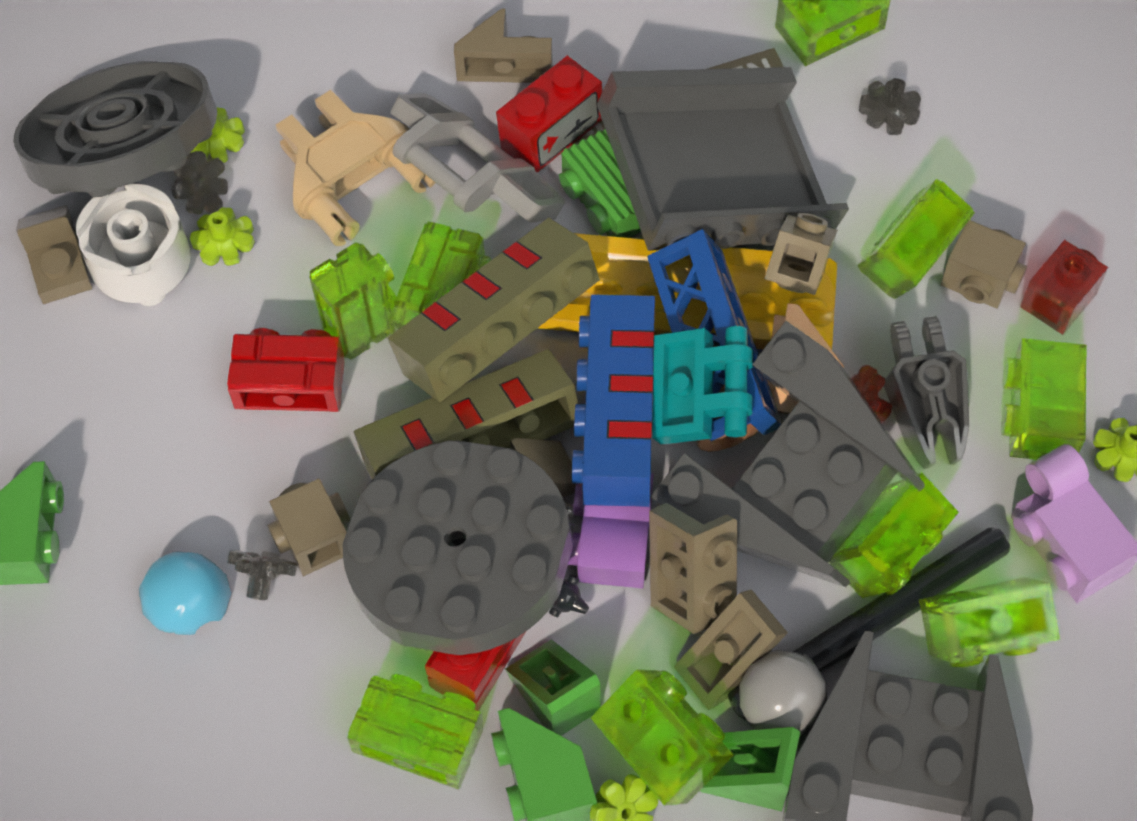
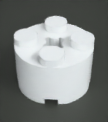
M128 184L124 186L125 190L103 197H93L85 205L78 217L76 235L80 251L95 284L103 293L119 301L140 303L144 306H154L162 302L166 294L173 290L184 278L191 258V249L178 212L170 198L162 191L144 184Z

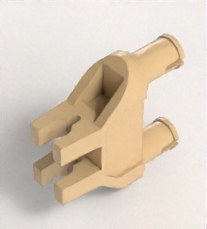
M329 90L315 99L316 107L323 113L319 116V122L326 130L314 138L292 114L275 125L277 132L284 138L280 141L281 148L295 163L293 181V206L295 212L303 219L314 220L335 246H343L346 244V241L340 233L343 232L351 241L357 235L360 225L337 202L338 200L388 167H394L417 193L426 191V187L420 182L422 179L430 188L436 182L412 163L404 164L393 155V147L396 141L409 130L405 124L384 116L354 113L332 90Z

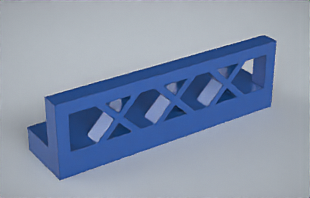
M702 229L648 255L647 258L671 332L696 329L685 325L682 316L691 298L706 302L708 310L698 329L705 328L711 333L714 327L717 336L713 335V344L724 346L726 328L731 326L747 328L748 346L753 350L754 363L759 356L723 251ZM690 255L693 266L684 285L671 281L665 266ZM698 283L700 284L702 291L696 289ZM674 292L679 293L677 299L675 298ZM753 366L747 370V393L753 397V413L747 417V425L751 423L765 436L778 430L782 425V421L767 379ZM725 370L714 372L712 394L719 393L721 387L725 388ZM715 417L712 418L711 441L725 435V417L717 420Z

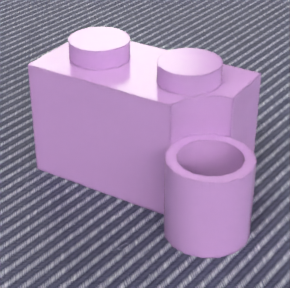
M1063 444L1028 464L1025 473L1034 494L1016 504L1011 518L1019 538L1027 546H1033L1046 562L1047 572L1053 583L1059 589L1067 590L1075 602L1078 603L1128 574L1137 561V542L1088 481V468L1076 449L1069 444Z

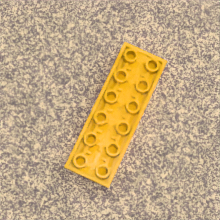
M574 233L588 242L600 280L538 328L579 332L580 316H590L591 295L655 296L654 335L672 333L647 258L648 255L658 250L648 251L644 239ZM734 247L722 249L756 349L764 350L771 341L775 315L785 316L787 304H795L800 306L832 350L837 262L831 258L828 259L823 278L816 294L813 295L806 292L796 293L788 291L777 283L764 279L773 251ZM690 255L665 266L669 279L684 285L693 263ZM698 283L696 289L702 291L700 284ZM674 292V295H675V298H676V299H677L679 293ZM691 298L682 316L685 325L696 329L699 328L708 310L706 302ZM713 327V329H712V331H711L712 333H716L714 327Z

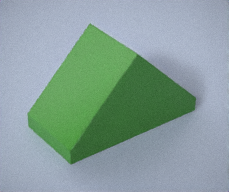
M552 639L505 668L509 678L541 724L560 736L601 710L600 681L597 675Z
M794 727L706 734L694 789L702 793L782 812L790 785L800 731Z

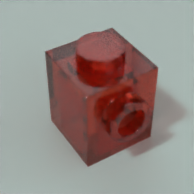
M1064 239L1030 280L1020 307L1064 335L1097 295L1109 267L1098 261L1091 252L1079 249Z

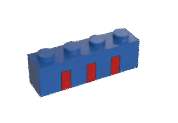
M591 295L590 316H580L579 347L588 348V359L577 360V391L586 392V404H575L574 436L584 437V450H573L572 483L583 484V505L650 507L655 296Z

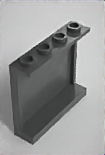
M791 67L611 72L597 107L648 251L661 250L702 229L721 249L730 248L735 245L761 243L766 246H772L776 243L779 230L788 215L797 217L799 213H808L821 217L828 222L827 227L836 229L848 212L849 207L847 203H826L786 104V100L797 83Z

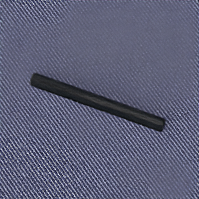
M990 527L797 648L793 653L806 654L812 659L820 673H823L853 654L865 631L874 632L873 640L1006 556L1011 548L1005 534L999 528L994 529ZM739 686L729 692L728 700L735 713L744 720H747L740 708Z

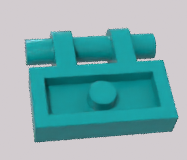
M742 326L726 328L725 345L713 347V335L705 328L654 335L652 438L656 442L663 445L712 439V418L722 416L725 417L724 434L726 436L743 437L747 434V417L753 413V397L747 393V370L753 367V350L748 346L747 328ZM725 370V392L712 394L713 371Z

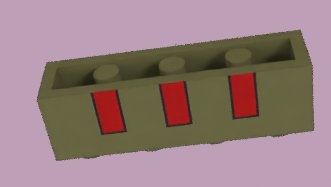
M548 217L387 338L403 375L437 402L441 403L600 280L588 242Z
M548 348L465 383L441 403L437 402L434 398H430L358 428L353 432L366 470L373 480L382 470L399 458L415 450L445 441L458 440L511 448L510 440L514 438L547 439L574 427L575 404H578L574 383Z

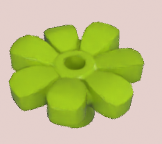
M216 107L217 119L212 129V136L206 141L199 143L190 152L191 158L196 162L202 163L211 154L214 163L227 162L228 155L226 149L231 152H238L244 144L241 135L244 134L245 129L241 119L235 117L228 120L229 117L226 109Z
M222 207L217 212L210 215L205 214L197 220L199 230L193 231L190 234V241L193 249L201 250L200 258L204 264L214 266L219 262L220 256H222L225 265H235L240 262L237 250L246 253L252 250L255 240L251 234L254 228L247 216H242L235 220L236 216L233 209Z
M1125 418L1114 419L1110 423L1108 430L1099 429L1094 436V446L1102 450L1096 454L1094 463L1103 472L1114 466V478L1118 481L1129 482L1134 473L1137 476V424L1129 426Z
M628 774L622 785L613 779H609L601 785L600 790L595 795L597 804L591 807L590 820L653 821V816L646 812L657 808L658 798L656 792L646 787V781L634 774Z

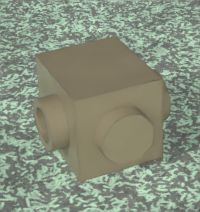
M799 213L797 217L788 215L779 230L764 279L775 282L788 291L796 293L806 292L815 295L823 278L838 230L827 227L828 222L816 215Z
M968 219L948 258L941 286L962 294L963 297L971 302L984 303L998 309L1006 291L1016 294L1028 266L1019 263L1026 243L1013 238L1003 230L991 229Z
M320 478L310 483L291 485L283 490L279 497L269 501L276 520L267 524L270 534L280 554L291 551L303 577L343 558L342 544L347 532L344 525L351 520L339 494L336 492L328 496Z

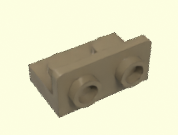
M662 504L649 510L651 607L691 633L696 634L709 628L737 596V520L729 515H724L706 524H702L670 504Z

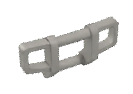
M428 94L398 95L390 113L408 125L410 129L396 141L393 147V155L404 164L412 163L454 197V204L461 210L472 212L491 195L496 194L529 222H541L548 217L552 220L557 218L565 204V199L535 172L533 166L521 158L514 159L475 129V123L471 118L462 112L455 111ZM463 143L486 161L487 164L468 180H464L428 151L430 147L459 145Z

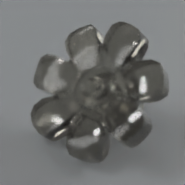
M893 78L885 85L880 81H875L868 86L867 95L861 96L859 112L867 115L866 123L872 128L878 129L886 123L887 134L899 135L903 131L904 123L915 125L918 122L921 113L918 109L921 102L920 95L916 91L904 92L906 83L902 79Z
M202 151L189 153L186 163L173 171L175 176H177L174 185L171 187L173 197L177 200L187 199L186 211L192 215H200L204 209L208 213L217 212L223 207V202L219 196L226 195L228 192L227 180L217 177L223 173L225 165L218 157L207 160L206 154Z
M230 550L227 558V563L235 565L236 571L250 576L246 597L255 600H268L271 580H275L282 575L296 576L298 565L291 560L280 559L281 554L263 551L260 557L259 554L254 552Z

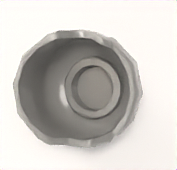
M774 650L752 663L739 684L740 708L747 721L755 730L794 727L800 731V735H803L812 729L827 702L826 681L812 659L806 654L801 655Z

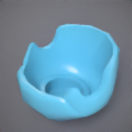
M177 551L164 555L150 566L139 587V597L143 615L158 630L177 635H194L197 629L211 621H220L223 618L231 597V590L227 574L210 559L198 553Z

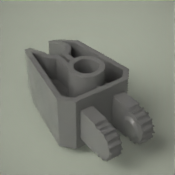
M937 316L923 318L922 336L925 341L927 354L914 356L910 332L905 321L891 323L890 337L896 365L883 381V386L904 442L923 469H928L936 463L932 430L940 434L950 465L956 464L963 458L969 431L966 359L954 350H946L942 327Z

